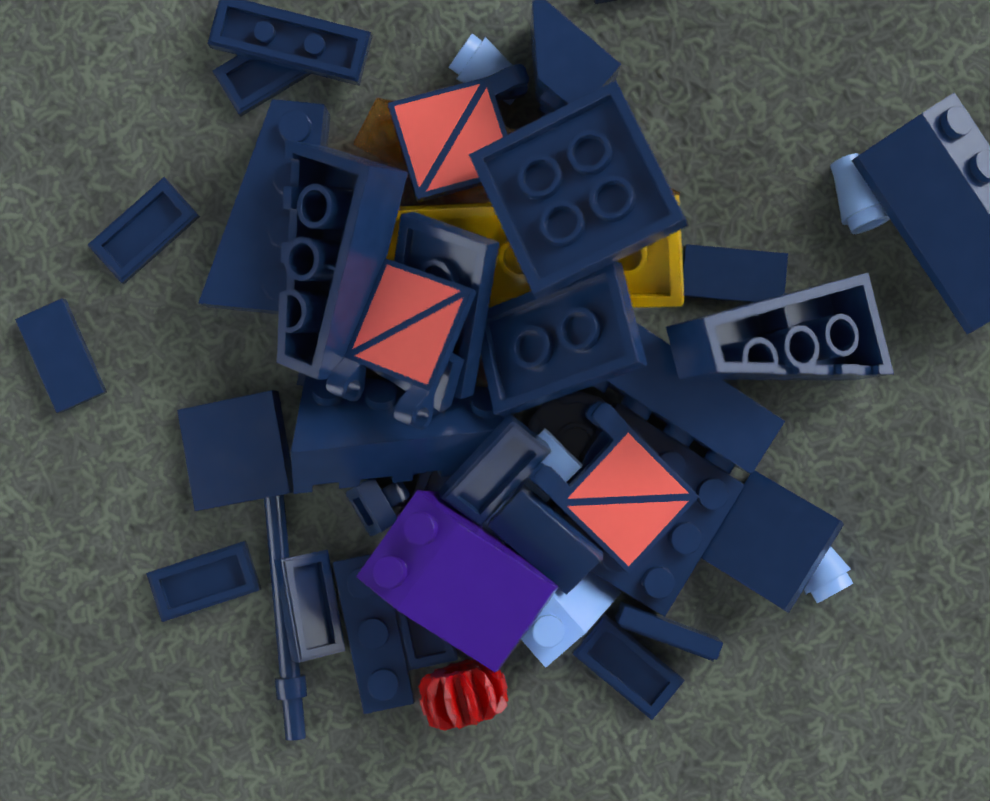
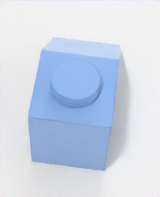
M590 571L567 595L558 588L521 640L546 668L592 627L621 592L617 587Z

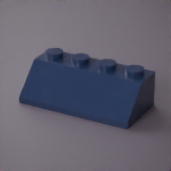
M954 92L851 161L965 333L969 334L990 322V145Z

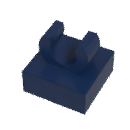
M371 478L360 483L361 486L353 487L345 492L370 537L391 527L397 520L392 507L411 496L403 482H394L380 489L375 478Z

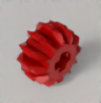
M466 659L462 662L450 663L443 668H437L433 673L426 674L420 680V685L418 686L421 696L419 702L423 715L427 717L429 726L444 731L452 728L462 729L465 726L477 725L481 721L493 719L496 714L502 713L508 706L506 690L508 686L504 673L500 669L494 672L475 659Z

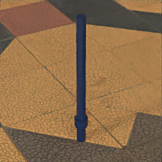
M284 495L264 498L280 675V677L275 678L276 699L282 700L285 740L293 741L306 738L302 698L307 696L306 675H300L299 663L292 662L274 564L276 559L290 557Z

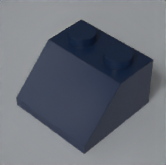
M534 0L532 2L530 35L535 99L541 104L537 111L544 117L615 81L621 63L547 0Z

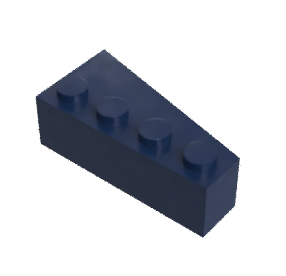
M271 100L198 302L199 304L209 308L279 314V293L287 289V270L285 263H281V242H288L290 214V209H283L284 186H291L292 160L285 159V141L292 140L327 147L330 114L324 104Z
M286 140L285 159L292 160L291 186H284L283 209H290L288 242H281V263H285L287 270V289L279 293L277 363L315 379H328L330 373L346 354L384 259H387L408 172L330 147Z

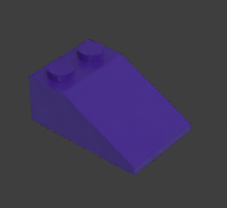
M416 491L356 576L397 611L494 672L501 668L559 588L557 584L483 526L479 527L444 501L438 491Z

